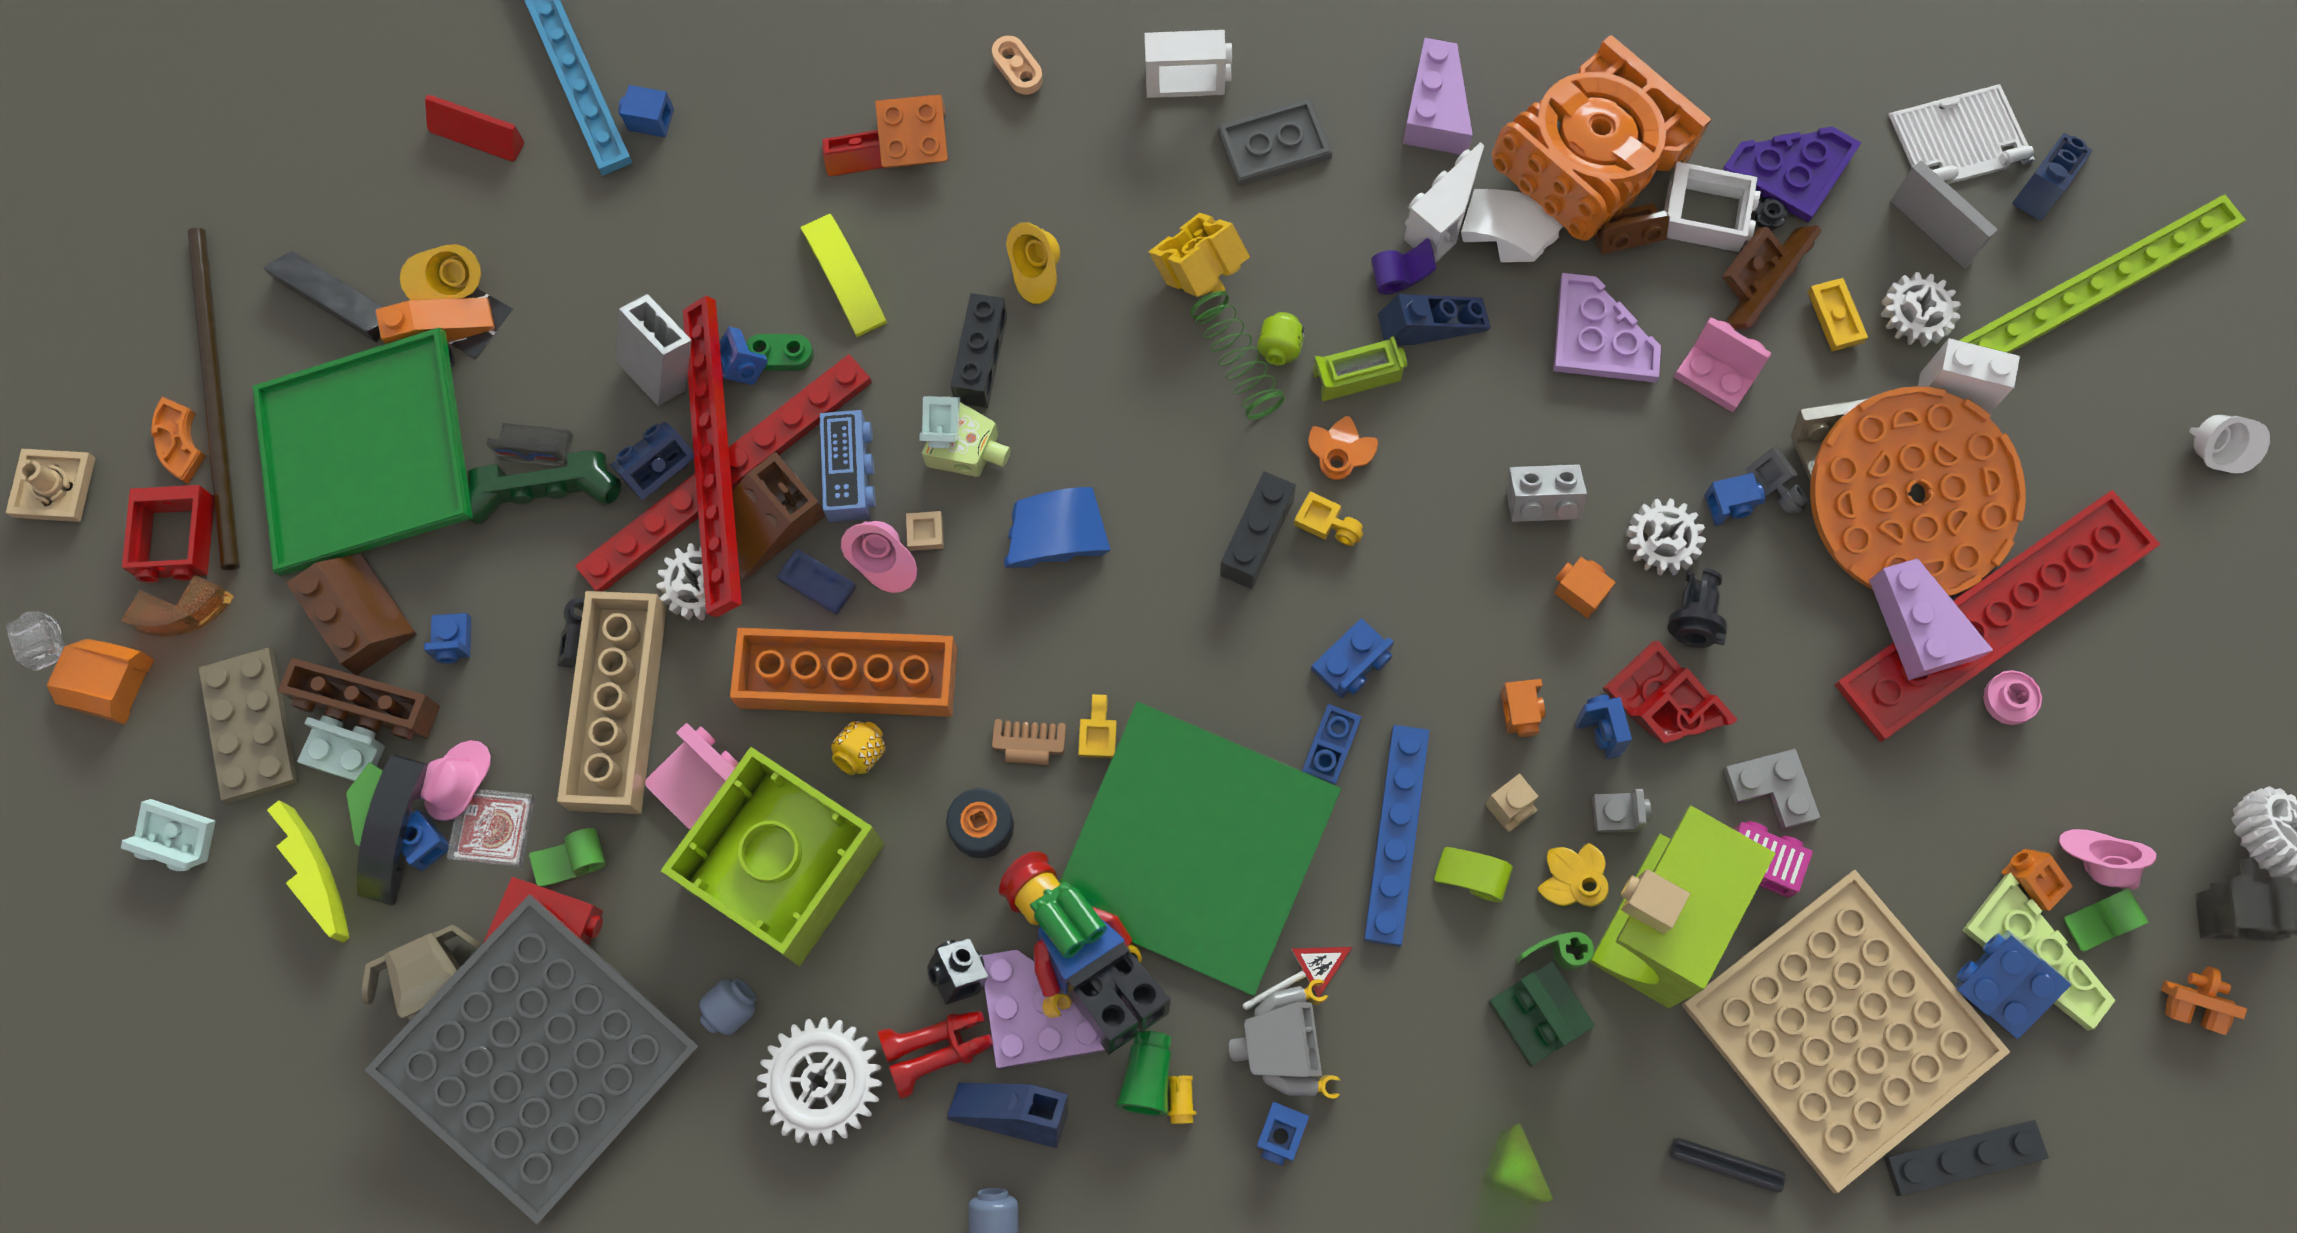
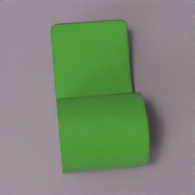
M594 828L581 829L565 836V844L531 852L529 858L537 886L546 887L565 882L605 867L606 862L597 830Z
M2129 888L2063 918L2064 923L2082 952L2149 922Z
M1581 932L1560 934L1530 947L1516 959V962L1518 964L1536 951L1552 946L1556 963L1565 970L1574 971L1580 969L1591 960L1594 954V946L1591 939ZM1571 943L1574 949H1580L1581 951L1576 960L1573 954H1567L1566 952Z

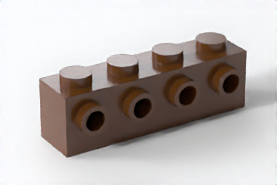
M292 657L277 690L291 699V706L299 710L312 713L314 708L325 710L324 715L341 722H346L347 717L359 720L357 725L373 731H379L380 727L392 729V735L408 741H412L414 736L424 739L428 738L440 705L424 694Z

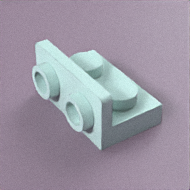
M322 715L320 721L307 717L304 724L312 729L297 762L354 782L369 762L375 766L378 765L385 746L374 739L376 733L365 728L355 726L353 731L342 728V722L331 717Z

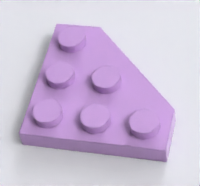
M1562 273L1559 287L1553 371L1656 383L1660 371L1661 345L1652 336L1648 337L1637 325L1638 320L1620 301L1616 302L1604 290L1606 286L1596 276Z
M1018 950L982 955L984 968L989 976L984 985L997 1069L1105 1051L1100 1043V1038L1087 1019L1079 1012L1074 1002H1071L1069 1009L1061 1010L1058 1007L1061 1017L1049 1018L1044 1014L1042 1004L1046 997L1042 995L1034 972V961Z

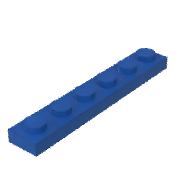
M1393 725L1364 934V941L1398 947L1402 945L1430 730L1401 725Z

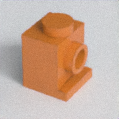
M1542 679L1507 682L1504 684L1500 695L1507 734L1518 733V737H1530L1540 733L1539 725L1541 719L1545 718L1543 698L1537 697L1538 692L1543 686Z

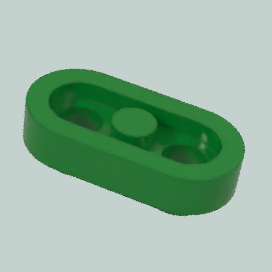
M756 334L746 342L748 350L754 353H758L755 352L758 347H766L763 352L758 353L765 355L768 361L763 370L800 371L807 368L814 358V352L809 340L799 334ZM792 347H800L796 353L789 352Z

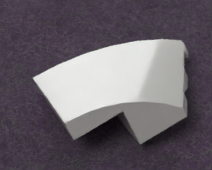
M1474 189L1461 234L1463 242L1497 241L1500 262H1534L1547 246L1559 238V230L1564 226L1554 217L1546 214L1540 204L1522 192Z

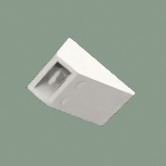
M1481 142L1472 151L1469 149L1465 150L1448 173L1446 171L1441 172L1432 183V188L1426 194L1419 193L1409 205L1410 213L1405 222L1407 227L1404 240L1415 248L1426 238L1430 239L1435 262L1443 257L1457 242L1484 148Z

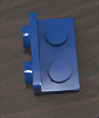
M1361 618L1311 666V670L1341 699L1348 692L1354 695L1366 684L1368 679L1365 676L1373 668L1379 671L1393 657L1390 652L1394 641L1390 637L1384 640Z
M1600 695L1587 700V704L1582 707L1575 721L1576 728L1598 725V728L1594 730L1599 750L1604 749L1607 759L1622 756L1632 737L1621 697L1609 699V695Z

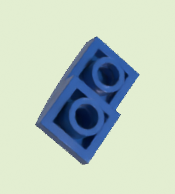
M1328 704L1302 771L1336 784L1362 716Z

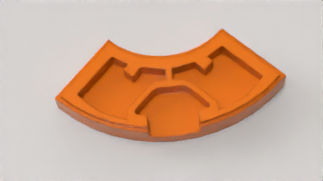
M162 396L155 409L151 426V435L154 437L157 451L156 455L161 464L172 475L188 485L206 457L204 453L195 447L191 438V425L196 413Z

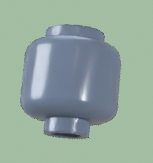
M722 979L700 999L699 1008L702 1013L700 1016L702 1025L711 1033L718 1031L725 1035L734 1034L755 1014V993L741 979Z
M985 1188L979 1190L977 1196L968 1203L969 1233H1018L1019 1216L1016 1198L1008 1195V1190L1005 1188Z

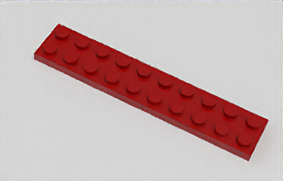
M2111 490L1953 601L1993 651L1975 661L1909 680L1895 644L1892 643L1839 680L1835 687L1877 739L1883 742L2161 544L2119 496Z

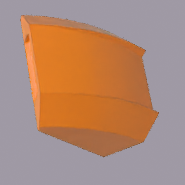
M84 639L64 646L46 686L56 705L125 725L131 713L132 704L154 659L138 650L107 642Z

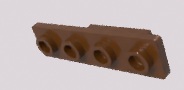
M1818 225L1796 228L1783 245L1768 227L1757 229L1722 276L1723 280L1740 299L1739 304L1725 321L1734 330L1748 329L1756 324L1760 318V313L1777 296L1778 289L1784 281L1795 272L1798 262L1804 254L1813 248L1814 241L1822 232Z

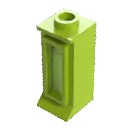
M1394 336L1386 341L1326 357L1315 356L1313 374L1314 377L1320 376L1322 382V402L1401 381L1404 367H1407V359L1404 349L1397 347Z

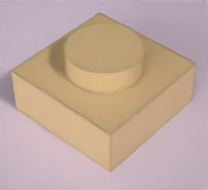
M941 511L906 513L907 547L909 551L944 549L943 516Z

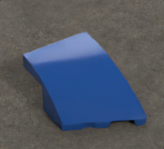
M1093 487L1068 488L1046 492L1018 500L1014 503L1012 512L1013 525L1009 529L1008 535L1011 543L1009 554L1004 558L1005 568H1032L1038 562H1068L1074 556H1103L1110 551Z

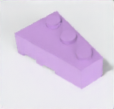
M1424 38L1403 144L1461 155L1470 148L1473 134L1457 43Z
M1918 558L1883 568L1869 579L1909 680L1975 661L1993 651Z

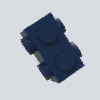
M664 421L662 424H655L648 428L643 434V439L633 447L627 446L616 455V460L610 465L630 490L643 500L655 493L674 474L682 471L694 459V452L679 433Z

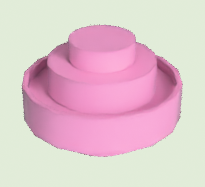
M2011 670L2001 672L1988 682L1984 688L1983 700L1986 709L1993 718L2004 724L2017 725L2023 724L2037 714L2041 707L2042 695L2039 686L2033 678L2023 672Z

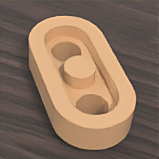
M1014 36L998 38L992 46L993 61L1012 88L1024 95L1038 91L1043 83L1042 70L1025 45ZM1007 55H1013V56H1014V57H1012L1011 59H1006V58H1004V57L1007 56ZM1025 78L1031 79L1028 82H1023L1022 80Z

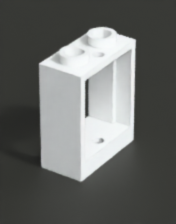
M1225 30L1145 33L1147 98L1225 95V82H1231L1232 44L1225 43Z
M1676 162L1669 178L1664 211H1667L1670 216L1667 238L1739 252L1745 240L1749 241L1755 229L1756 222L1750 219L1751 213L1756 211L1760 199V191H1755L1757 177ZM1686 189L1739 199L1735 228L1731 229L1681 219Z

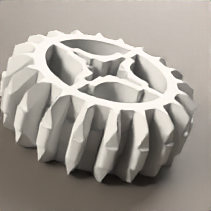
M2270 786L2265 789L2261 788L2256 792L2252 791L2244 796L2243 800L2233 809L2235 816L2232 818V822L2237 827L2234 832L2241 837V846L2246 847L2250 853L2249 857L2254 858L2259 863L2260 869L2265 868L2272 878L2278 877L2284 884L2291 883L2297 886L2296 797L2292 794L2287 795L2280 788L2274 789Z

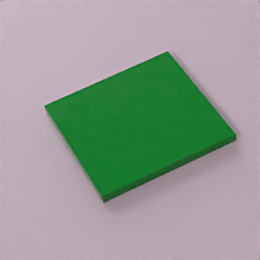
M442 328L432 329L252 386L273 573L283 576L309 568L316 562L353 555L473 518L447 336Z
M1137 701L1060 880V884L1067 881L1071 887H1075L1080 891L1091 907L1117 915L1131 936L1133 943L1255 996L1342 788Z

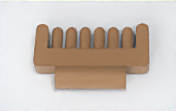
M996 719L994 721L992 747L994 751L1005 752L1006 763L1049 765L1050 755L1064 754L1066 725L1064 723L1058 724L1056 740V725L1053 723L1049 725L1048 739H1046V723L1040 725L1039 738H1037L1038 724L1036 722L1032 723L1030 738H1028V722L1022 724L1021 737H1019L1021 724L1018 721L1014 722L1013 734L1010 737L1012 723L1010 721L1005 722L1004 734L1002 736V720Z

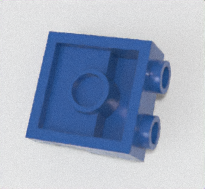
M2009 930L2003 936L1997 933L1991 937L1982 949L1986 953L1976 963L1972 960L1967 962L1957 973L1956 978L1959 980L1955 984L1960 993L1987 1016L1990 1015L2017 1039L2072 985L2068 979Z

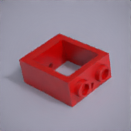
M200 485L130 489L122 568L135 576L136 580L148 583L157 582L159 578L171 577L175 580L189 581L194 579V576L208 575L214 496ZM192 511L187 559L149 561L154 513Z

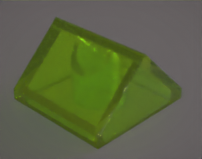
M1519 1123L1501 1131L1482 1182L1533 1205L1553 1200L1521 1124Z

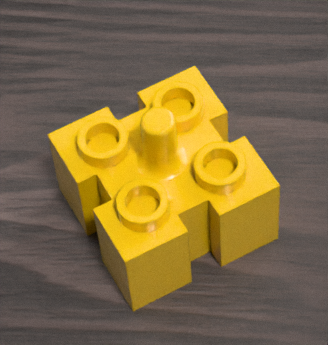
M1198 213L1179 228L1181 232L1174 237L1168 236L1148 251L1167 285L1177 289H1184L1186 293L1196 297L1209 292L1225 291L1219 276L1221 274L1228 276L1237 272L1241 264L1250 258L1233 223L1221 219L1215 222L1212 216Z

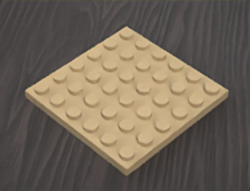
M1856 870L1847 874L1708 983L1705 990L1693 995L1682 1004V1007L1833 1194L1839 1193L2010 1053L2008 1048Z

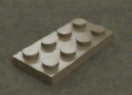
M268 647L198 667L221 801L228 804L298 783L283 696L277 691L280 679L275 652Z

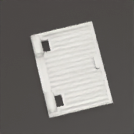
M2000 84L1888 114L1911 168L1919 161H1923L1928 167L1939 165L1940 168L1933 171L1944 181L1946 180L1947 184L2005 170L2013 162L2021 161L2022 165L2035 160L2033 156L2034 150L2032 146L2028 145ZM2012 145L2014 146L2013 149L2006 150L2004 152L2001 149Z

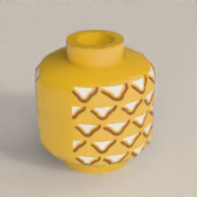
M859 721L848 723L831 745L832 760L835 765L849 775L869 772L886 750L885 743L881 738L883 736L881 729L869 721L866 723Z

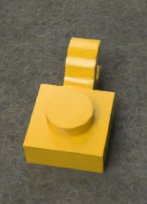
M1092 694L1091 719H1080L1079 757L1113 758L1116 751L1117 721L1106 720L1107 695Z

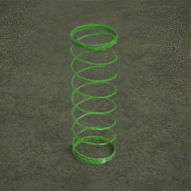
M1217 291L1204 296L1190 310L1192 318L1196 319V324H1203L1212 320L1226 306L1232 307L1235 310L1234 318L1237 313L1236 308L1227 305L1229 296L1225 291ZM1226 295L1225 300L1219 306L1211 308L1201 315H1193L1194 311L1205 301L1216 296ZM1216 314L1215 316H1213V317L1210 318L1209 320H1206V321L1201 322V323H1197V320H1198V319L1208 318V317H1210V316ZM1234 318L1219 322L1208 328L1203 333V337L1210 338L1219 334L1233 320L1240 321L1243 324V331L1244 323ZM1231 321L1216 334L1204 336L1214 326ZM1241 331V333L1232 334L1220 339L1211 347L1210 351L1216 352L1226 348L1241 334L1250 337L1248 347L1228 353L1219 360L1218 365L1223 366L1235 361L1248 348L1258 351L1256 361L1242 364L1226 375V379L1230 380L1247 372L1256 362L1266 365L1263 375L1244 381L1233 392L1236 394L1242 393L1253 387L1265 376L1271 377L1274 380L1270 390H1265L1249 397L1241 405L1243 408L1248 407L1245 414L1247 418L1258 419L1279 408L1284 402L1285 396L1280 390L1273 389L1275 378L1265 375L1267 364L1257 361L1260 351L1257 348L1250 347L1252 337ZM1238 335L1228 345L1218 350H1212L1220 341ZM1245 349L1243 353L1232 361L1219 364L1228 355ZM1253 363L1248 369H1246L1241 374L1232 378H1227V376L1234 370L1244 365ZM1261 377L1250 387L1240 392H1235L1242 384ZM1267 392V394L1260 397L1252 404L1243 406V404L1252 397ZM1282 396L1271 408L1259 414L1249 415L1251 410L1263 401L1272 397Z

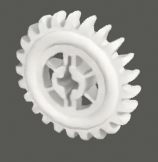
M826 1017L821 1019L818 1028H815L811 1019H807L805 1031H801L797 1025L793 1024L791 1026V1038L782 1033L778 1035L782 1045L780 1048L768 1046V1051L772 1054L773 1059L761 1060L760 1062L762 1066L768 1069V1073L757 1076L758 1081L767 1084V1087L757 1093L758 1097L769 1098V1101L762 1107V1111H775L770 1120L772 1126L784 1121L781 1131L783 1136H788L792 1130L796 1129L795 1141L797 1143H801L807 1133H809L810 1143L813 1146L818 1144L820 1134H823L828 1144H833L834 1131H837L842 1138L847 1139L846 1125L850 1124L856 1129H861L862 1126L857 1118L858 1114L871 1117L872 1113L865 1106L866 1102H879V1098L870 1092L871 1088L883 1085L881 1081L871 1078L872 1074L882 1069L878 1064H869V1061L877 1055V1051H863V1048L869 1041L867 1037L854 1041L855 1034L857 1033L856 1027L849 1028L843 1034V1021L838 1020L831 1029H829V1022ZM814 1053H828L822 1063H814L810 1056ZM806 1058L809 1066L803 1071L801 1078L792 1077L797 1065ZM840 1062L845 1069L846 1080L840 1079L835 1071ZM816 1075L822 1077L825 1075L824 1079L828 1082L825 1089L822 1087L817 1088L816 1082L813 1081ZM792 1082L801 1083L803 1092L798 1100L793 1092ZM840 1085H846L842 1096L833 1104L831 1098L837 1093ZM816 1099L825 1100L828 1105L824 1109H810Z

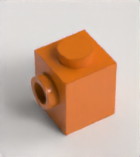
M1581 556L1574 566L1568 562L1559 572L1555 579L1560 583L1554 594L1589 619L1610 593L1616 582L1605 574V570L1598 563L1592 560L1587 561Z

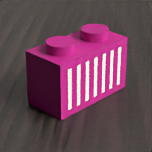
M1747 821L1737 825L1734 830L1776 853L1759 886L1787 898L1797 894L1800 891L1813 851L1803 847V842L1790 836H1782L1780 838L1768 833V828L1762 824Z

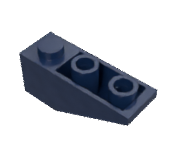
M2063 133L2012 204L2041 222L2065 192L2093 150L2087 147L2082 139Z
M1398 294L1377 314L1384 341L1394 336L1397 345L1422 344L1484 332L1491 328L1485 304L1481 297Z
M958 1083L947 1120L1058 1148L1068 1115V1094L1030 1084Z

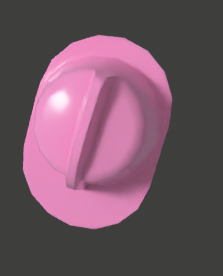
M865 521L862 524H856L847 529L842 536L841 550L844 557L879 589L890 593L903 592L910 588L916 580L917 566L915 559L900 543L899 535L895 529L887 523Z
M470 740L462 742L450 749L443 758L431 761L428 764L420 796L424 799V806L429 815L436 820L448 821L458 817L465 811L489 770L491 755L488 747L479 741Z
M2073 829L2065 831L2059 837V844L2063 850L2083 860L2085 870L2095 882L2109 887L2137 889L2140 885L2144 868L2151 866L2156 861V852L2151 847L2095 831Z

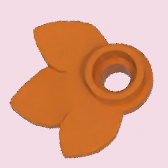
M1345 416L1337 421L1330 428L1329 432L1323 428L1313 426L1308 439L1310 450L1320 459V470L1326 477L1333 480L1344 479L1351 474L1353 468L1367 465L1375 456L1378 448L1377 438H1359L1356 426L1350 416ZM1333 460H1339L1343 464V466L1340 468H1334L1331 466L1330 462Z

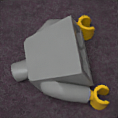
M1315 979L1310 982L1306 989L1298 986L1276 991L1269 995L1255 1009L1254 1017L1245 1020L1246 1037L1235 1038L1229 1041V1054L1232 1061L1249 1060L1252 1075H1262L1266 1085L1288 1096H1316L1317 1092H1319L1323 1097L1337 1098L1340 1094H1329L1325 1089L1327 1081L1331 1079L1340 1080L1337 1076L1324 1075L1319 1081L1316 1078L1322 1076L1312 1004L1319 1005L1323 1003L1328 995L1315 997L1312 993V987L1321 986L1324 981Z

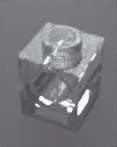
M39 610L26 612L20 615L17 620L5 624L16 662L33 671L58 662L65 642L56 619Z

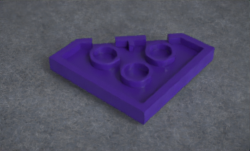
M1833 126L1819 128L1817 132L1802 135L1800 132L1773 136L1772 140L1743 141L1740 142L1729 158L1723 171L1757 177L1755 191H1760V196L1765 199L1773 198L1787 207L1788 212L1809 223L1862 142Z

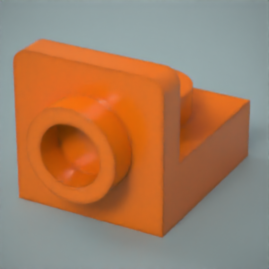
M2023 849L2011 858L2010 863L2001 872L2003 876L2011 872L2030 898L2044 911H2050L2073 887L2050 853Z

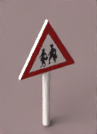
M1352 947L1291 948L1302 971L1243 1003V1009H1250L1264 1001L1273 992L1284 990L1305 977L1309 983L1315 979L1324 981L1323 985L1312 987L1316 996L1320 997Z

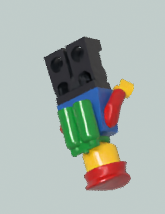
M1032 851L1023 854L1004 873L998 892L1000 896L1006 898L1013 912H1021L1030 924L1040 926L1038 929V942L1033 948L1034 972L1042 995L1046 997L1042 1004L1043 1012L1049 1018L1061 1017L1058 1007L1061 1010L1069 1009L1071 1002H1074L1079 1012L1087 1019L1100 1038V1043L1107 1054L1110 1055L1136 1037L1137 1028L1142 1033L1168 1015L1171 999L1140 964L1142 960L1140 950L1131 944L1132 938L1117 915L1091 907L1080 891L1075 887H1071L1067 881L1060 884L1057 880L1056 870L1048 864V857L1043 852ZM1130 952L1135 953L1138 960Z

